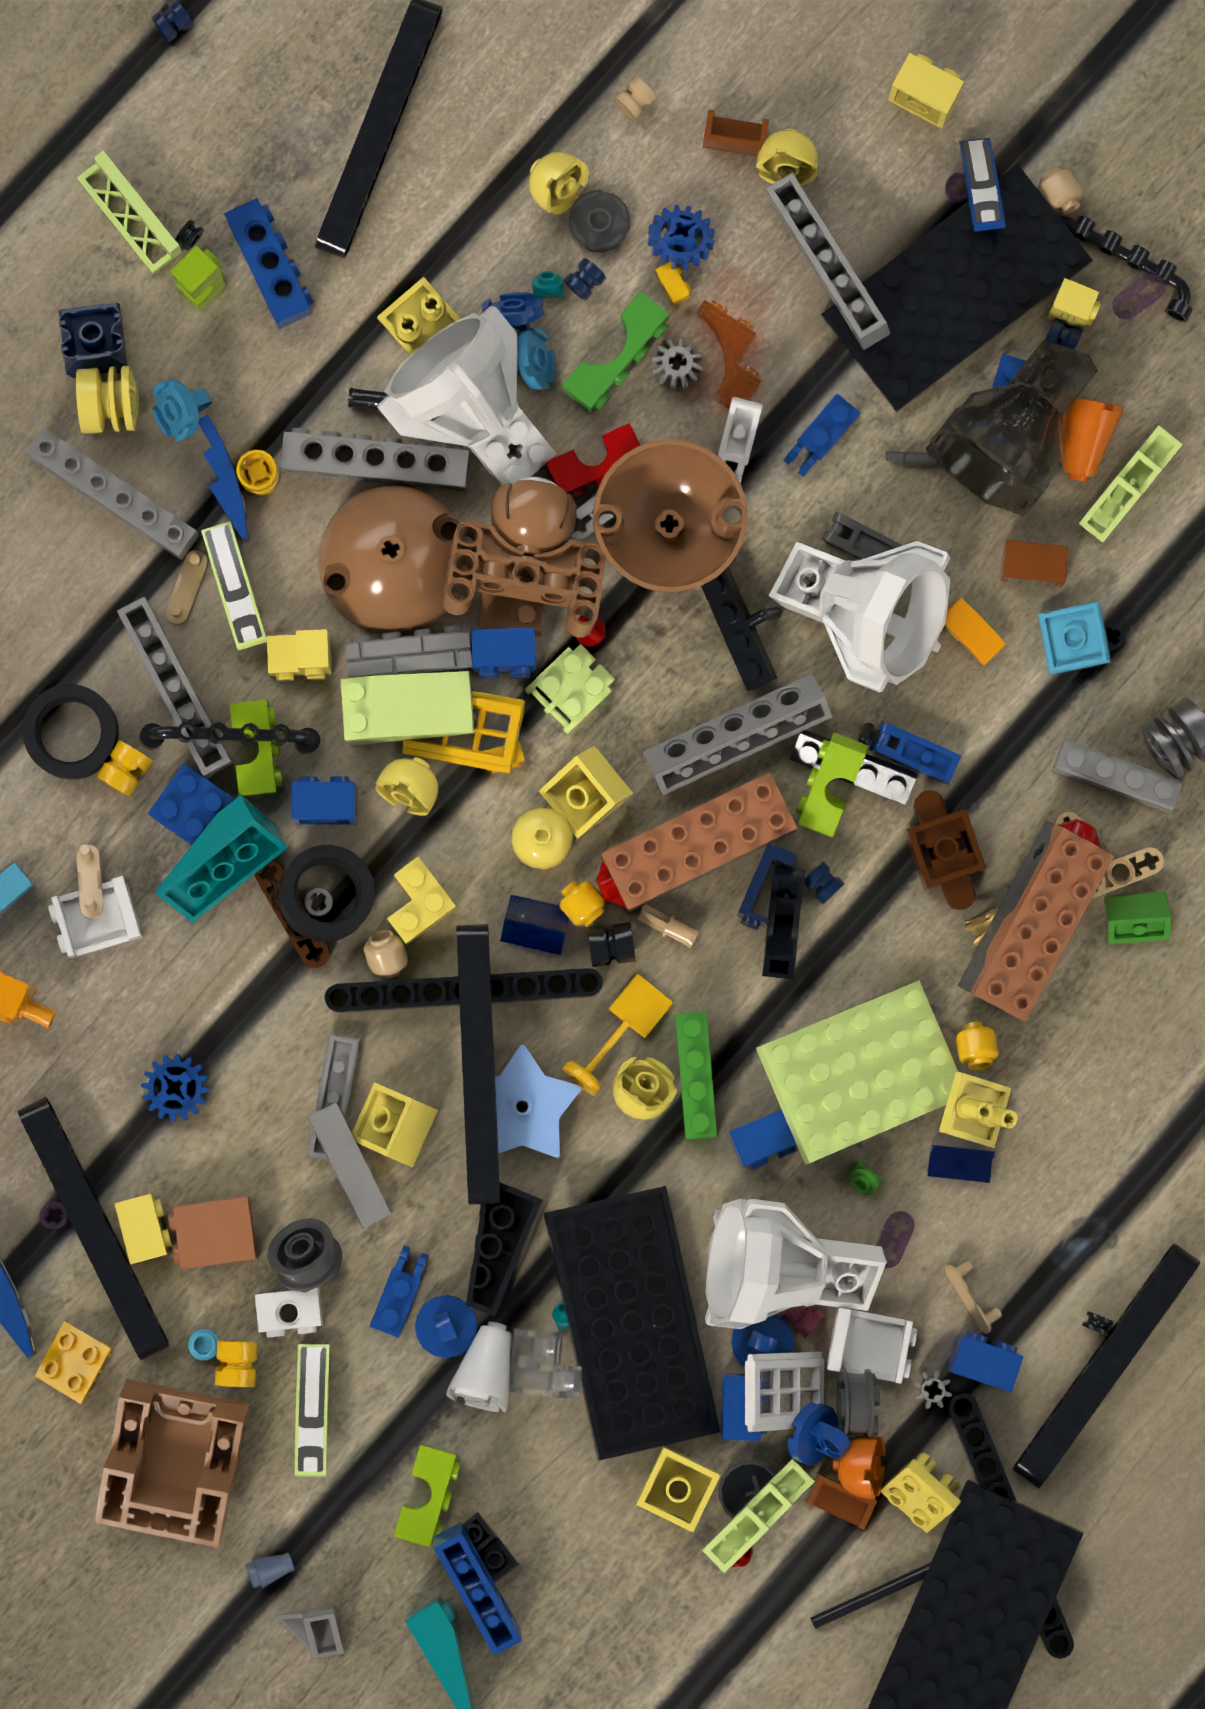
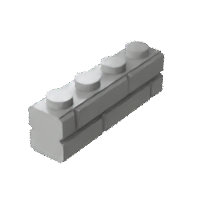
M449 626L444 628V633L432 634V629H419L413 631L414 636L401 637V632H389L382 634L383 639L370 640V635L351 637L352 642L345 643L348 678L473 670L469 630L463 631V626Z
M1067 739L1061 743L1052 768V772L1165 813L1173 811L1183 781L1172 777L1167 779L1164 774L1117 757H1108L1106 753Z

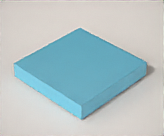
M1099 601L1038 614L1050 675L1112 663Z

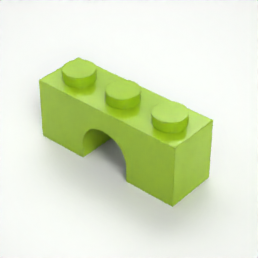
M196 245L170 271V274L177 282L178 291L201 312L226 288L223 280L225 274L219 264L220 261L210 250L202 251Z
M267 700L229 704L232 728H242L247 723L255 724L258 729H272L271 726L277 725L275 707H269ZM251 730L244 731L245 737L254 738ZM257 741L259 753L256 759L248 764L236 765L239 796L255 798L278 795V787H283L281 768L276 769L275 756H280L279 746L274 745L271 741Z
M833 732L830 741L824 739L817 756L823 759L820 768L813 767L806 784L812 786L808 797L805 795L801 796L796 812L801 814L798 822L799 825L833 838L846 800L834 796L828 788V783L835 778H844L855 782L868 745Z
M423 1443L420 1444L411 1475L424 1479L430 1485L432 1491L431 1499L426 1505L421 1507L403 1504L393 1537L430 1547L433 1537L441 1533L444 1523L438 1522L441 1509L448 1510L452 1493L447 1491L450 1479H457L461 1462L455 1461L457 1453Z

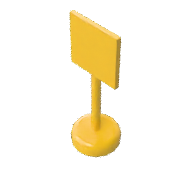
M637 973L608 1009L623 1021L622 1024L585 1068L577 1062L568 1061L562 1067V1071L576 1085L581 1086L584 1091L596 1096L601 1089V1085L591 1072L628 1027L645 1039L673 1005V1002Z

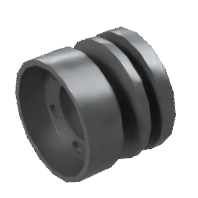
M1188 697L1183 698L1168 709L1172 721L1171 724L1164 717L1158 715L1154 718L1156 727L1151 722L1141 726L1151 754L1158 764L1175 779L1185 775L1183 767L1189 772L1195 768L1191 756L1192 753L1199 760L1205 762V715Z

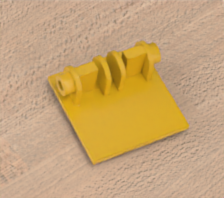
M64 1321L39 1366L35 1377L82 1405L85 1398H89L88 1393L94 1381H98V1374L103 1372L101 1368L107 1357H111L112 1346L98 1341Z

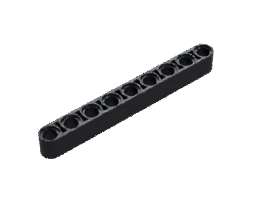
M426 0L410 1L324 218L315 248L344 259L347 256L443 11L442 6Z
M488 924L457 925L468 1204H500Z
M591 968L491 974V981L499 980L504 985L503 994L496 998L492 997V1004L590 998L600 993L603 980L600 973ZM587 974L595 976L598 981L596 989L590 992L580 987L581 978ZM458 976L342 983L329 987L324 999L328 1008L336 1013L460 1006L459 998L455 993L459 980ZM556 976L564 978L567 983L565 991L559 994L553 993L548 986L549 981ZM524 978L533 980L536 985L534 992L527 996L520 994L517 989L519 981ZM437 984L441 987L442 994L437 1001H429L425 998L424 991L428 985ZM399 986H406L410 990V998L405 1003H397L393 998V992ZM368 988H375L379 992V1000L374 1005H366L362 1000V994ZM337 990H344L348 995V1001L342 1007H335L331 1002V996Z
M44 1097L18 1110L19 1118L140 1360H143L169 1347L167 1337L47 1097Z
M1176 1243L1168 1249L1109 1331V1335L1104 1338L1019 1457L1012 1469L1015 1473L1037 1489L1044 1484L1200 1265L1198 1259Z
M955 1393L948 1400L947 1409L977 1484L993 1490L995 1487H1003L1006 1490V1497L1017 1502L976 1400L967 1393ZM966 1398L971 1405L970 1411L963 1416L957 1415L954 1410L956 1401ZM971 1428H979L982 1431V1440L977 1445H970L966 1440V1434ZM985 1457H990L994 1461V1469L989 1474H981L978 1469L980 1460ZM1055 1598L1052 1605L1054 1616L1051 1620L1044 1623L1039 1637L1043 1647L1051 1656L1062 1659L1071 1654L1074 1648V1641L1057 1598ZM1056 1635H1063L1066 1638V1646L1060 1651H1054L1050 1646L1051 1639Z

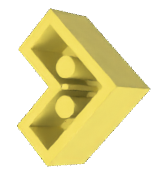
M327 629L298 630L296 635L267 636L268 673L270 677L276 676V681H294V676L298 675L307 676V680H324L325 674H332L331 636Z
M419 856L394 874V877L412 900L387 919L408 946L455 911L457 907Z

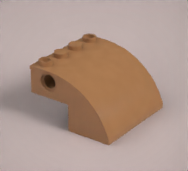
M126 1379L119 1396L111 1450L103 1467L95 1523L219 1548L239 1465L249 1403Z

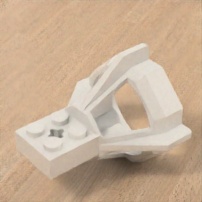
M490 306L480 316L472 313L438 330L400 364L384 390L387 397L377 406L399 435L468 446L500 486L505 483L512 484L522 478L531 477L557 454L518 406L516 401L517 332L494 306ZM509 444L517 445L516 452L513 455H507L510 451L508 448Z
M915 541L859 561H845L796 542L769 597L779 606L824 623L847 678L856 684L880 693L884 690L887 682L898 685L922 668L931 651L938 653L941 648V644L937 639L946 623L950 578L944 570L950 560V555L943 550ZM811 582L815 583L813 586L809 587V584ZM912 582L910 603L906 617L903 618L893 613V610L904 590ZM888 634L894 637V640L884 650L885 636Z
M737 1199L723 1204L721 1210L715 1211L713 1216L715 1229L709 1243L705 1291L709 1305L705 1315L707 1325L743 1329L749 1325L765 1321L766 1318L788 1308L803 1305L808 1307L816 1304L868 1311L887 1263L881 1246L817 1239L785 1203L757 1199Z

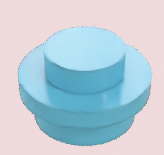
M209 1329L197 1330L191 1335L188 1342L191 1355L203 1361L212 1359L216 1356L217 1340L219 1338Z

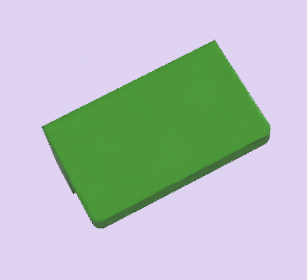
M1165 892L1104 897L1108 944L1170 940L1171 913Z

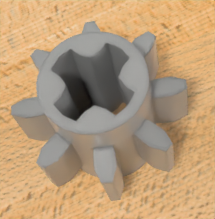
M937 1370L934 1372L933 1377H928L924 1371L921 1372L924 1379L921 1384L913 1382V1385L920 1390V1393L914 1397L915 1400L926 1399V1409L930 1408L931 1402H936L942 1408L943 1403L941 1399L944 1396H952L951 1393L945 1391V1386L951 1381L949 1379L940 1381V1371ZM933 1381H937L936 1387L940 1389V1393L933 1394L932 1398H928L929 1393L924 1390V1387L931 1385Z

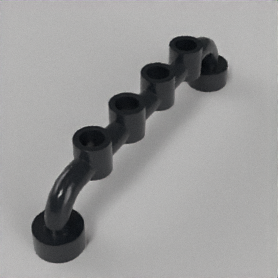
M1059 216L1075 238L1088 241L1097 246L1103 253L1116 256L1125 261L1129 267L1139 271L1142 270L1151 275L1155 281L1175 288L1179 297L1178 299L1170 300L1165 312L1177 321L1187 322L1193 311L1189 306L1191 299L1190 288L1181 277L1174 274L1177 267L1173 263L1164 259L1160 260L1158 265L1147 259L1150 252L1139 245H1134L1131 250L1120 245L1123 238L1119 234L1107 230L1104 236L1093 230L1096 225L1095 222L1086 216H1079L1077 221L1066 216Z
M189 721L181 723L179 727H161L158 724L150 723L145 725L139 734L141 745L148 750L158 749L165 739H178L182 743H189L193 739L209 740L213 744H220L224 740L240 741L245 745H251L255 741H271L276 746H282L286 742H294L296 749L303 754L315 752L320 745V735L316 730L312 728L290 730L284 724H278L273 729H258L252 723H247L242 728H227L225 724L220 722L212 724L211 727H196ZM188 728L192 735L189 737L183 736L181 729ZM212 730H221L223 737H215ZM251 730L254 738L249 739L245 737L244 731ZM275 731H282L285 734V739H278L275 736Z

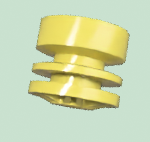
M122 366L121 380H118L116 368L110 367L108 379L103 382L98 368L77 369L76 398L81 433H103L105 419L109 418L111 419L114 431L120 432L121 418L123 417L126 430L136 431L139 396L131 366Z

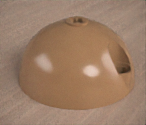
M667 439L652 441L624 454L605 474L597 490L593 508L595 534L599 546L610 564L632 583L657 592L675 593L688 591L700 587L720 575L737 556L744 541L748 521L746 498L733 470L712 451L698 444L683 440ZM729 509H736L741 514V519L736 523H730L724 518V513ZM604 514H611L616 518L617 522L614 526L605 528L600 525L599 518ZM666 520H672L673 525L677 524V527H673L672 533L665 532L666 528H661V526L665 525Z
M406 485L376 486L353 496L330 519L319 547L318 565L320 579L328 599L338 612L352 624L380 635L389 632H401V635L413 634L414 630L427 629L449 613L443 606V594L452 540H446L442 537L441 533L446 526L457 527L461 522L435 496ZM466 536L460 537L462 541L468 543ZM392 545L393 548H400V550L396 551L397 556L395 558H391L389 554L383 555V553L387 552L386 546ZM463 564L456 565L460 571H469V568ZM336 576H340L346 581L343 589L339 591H333L328 586L329 581ZM460 593L452 594V596L457 600H459L462 595Z

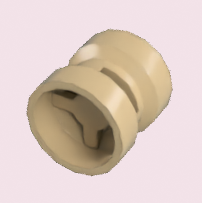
M635 76L629 82L627 90L619 92L614 97V101L627 116L636 120L642 114V108L645 105H651L657 96L643 80Z

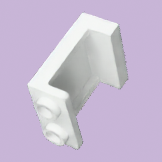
M126 877L113 878L110 882L102 884L103 912L100 916L93 919L82 915L79 891L51 897L53 905H49L48 908L53 924L58 923L61 935H57V940L62 953L67 952L68 957L75 958L143 938Z
M837 1307L826 1369L840 1372V1369H845L846 1373L864 1374L865 1369H870L871 1373H875L876 1379L902 1384L903 1377H909L912 1360L906 1358L908 1347H914L917 1328H912L913 1321Z

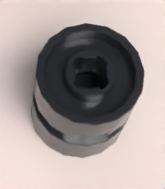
M630 922L613 924L610 930H607L604 925L587 928L592 967L610 965L613 959L618 964L636 961Z

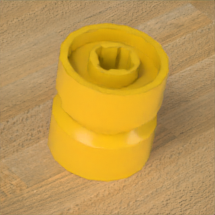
M261 450L248 451L241 456L237 463L236 471L243 488L251 495L260 497L273 492L279 484L280 475L272 456Z
M118 740L110 753L111 762H105L96 777L131 798L139 785L138 776L146 774L153 760Z
M217 1340L216 1358L221 1361V1364L215 1367L214 1385L255 1387L256 1369L252 1367V1363L257 1360L258 1343Z

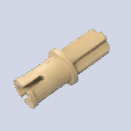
M648 904L642 907L638 915L639 921L663 933L662 937L667 935L688 946V948H691L699 933L698 930L674 919L675 915L671 917Z

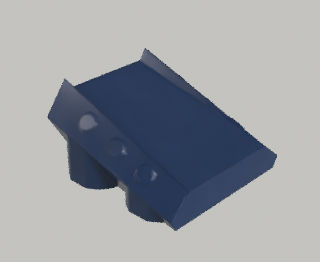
M115 302L59 311V327L62 336L61 351L65 362L66 375L76 379L77 369L98 368L100 374H105L109 372L110 367H115L116 372L121 374L122 366H127L120 304Z

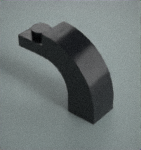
M774 867L762 976L793 979L806 869Z

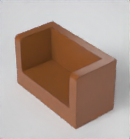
M708 110L703 148L757 157L758 151L762 149L766 141L769 119H763L762 124L716 117L713 110Z
M1006 540L1003 548L1000 580L1007 581L1008 578L1049 582L1056 583V587H1062L1065 584L1069 547Z
M817 1473L814 1479L815 1482L812 1484L805 1499L806 1504L820 1508L864 1530L877 1500L853 1495L844 1489L838 1481Z

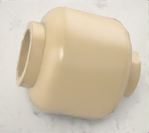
M1057 167L1049 170L1041 177V184L1038 190L1057 214L1064 213L1068 215L1080 207L1079 201L1083 197L1084 190L1071 170H1061V168Z
M383 930L372 934L364 946L368 968L376 976H382L384 979L395 978L407 965L408 958L403 940L399 935L393 934L392 931Z

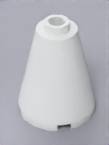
M490 1321L488 1326L483 1325L480 1327L447 1389V1397L454 1401H457L458 1396L463 1397L466 1401L465 1405L482 1410L499 1412L500 1408L503 1412L507 1411L511 1333L506 1331L507 1326Z

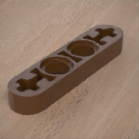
M272 860L267 865L271 869L277 868L274 877L279 884L284 870L277 861ZM262 868L254 874L302 961L311 968L323 967L328 962L330 955L326 943L311 940L316 949L322 948L324 952L320 955L322 959L320 962H316L314 959H307V956L310 954L308 946L304 944L300 948L298 942L308 940V938L296 936L292 933L291 926L287 923L281 909L275 902L279 887L269 894L267 889L272 888L273 885L267 878L261 879V875L264 873ZM297 895L301 908L307 915H309L303 903L301 902L299 896Z

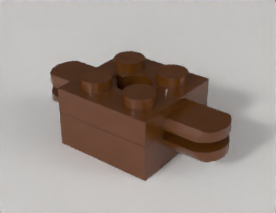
M934 790L923 791L917 796L913 805L920 825L908 828L904 832L924 891L941 885L947 904L952 909L965 910L976 899V892L970 875L986 869L966 809L948 815L941 794Z

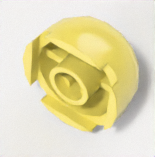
M785 129L775 132L766 138L762 149L758 151L756 169L759 168V176L771 184L793 173L800 186H804L812 182L817 176L818 152L810 138L797 130Z
M567 152L547 154L535 161L531 167L529 178L530 194L533 200L551 214L552 212L555 215H560L569 210L574 202L579 199L580 196L575 193L579 189L580 184L585 187L588 182V166Z
M414 757L413 760L407 758L398 759L387 764L375 783L377 784L375 789L382 798L394 806H397V801L410 806L406 812L414 815H428L438 796V782L434 773L429 769L430 765L417 757Z
M539 807L528 810L518 818L512 829L511 842L514 853L522 863L531 868L546 870L558 866L567 858L572 849L573 834L570 824L562 814L551 808Z
M632 1057L623 1062L614 1078V1100L618 1108L633 1119L649 1120L657 1118L669 1108L677 1093V1088L675 1089L673 1084L675 1079L673 1073L664 1064L653 1058L647 1057L644 1061L636 1060L637 1057Z

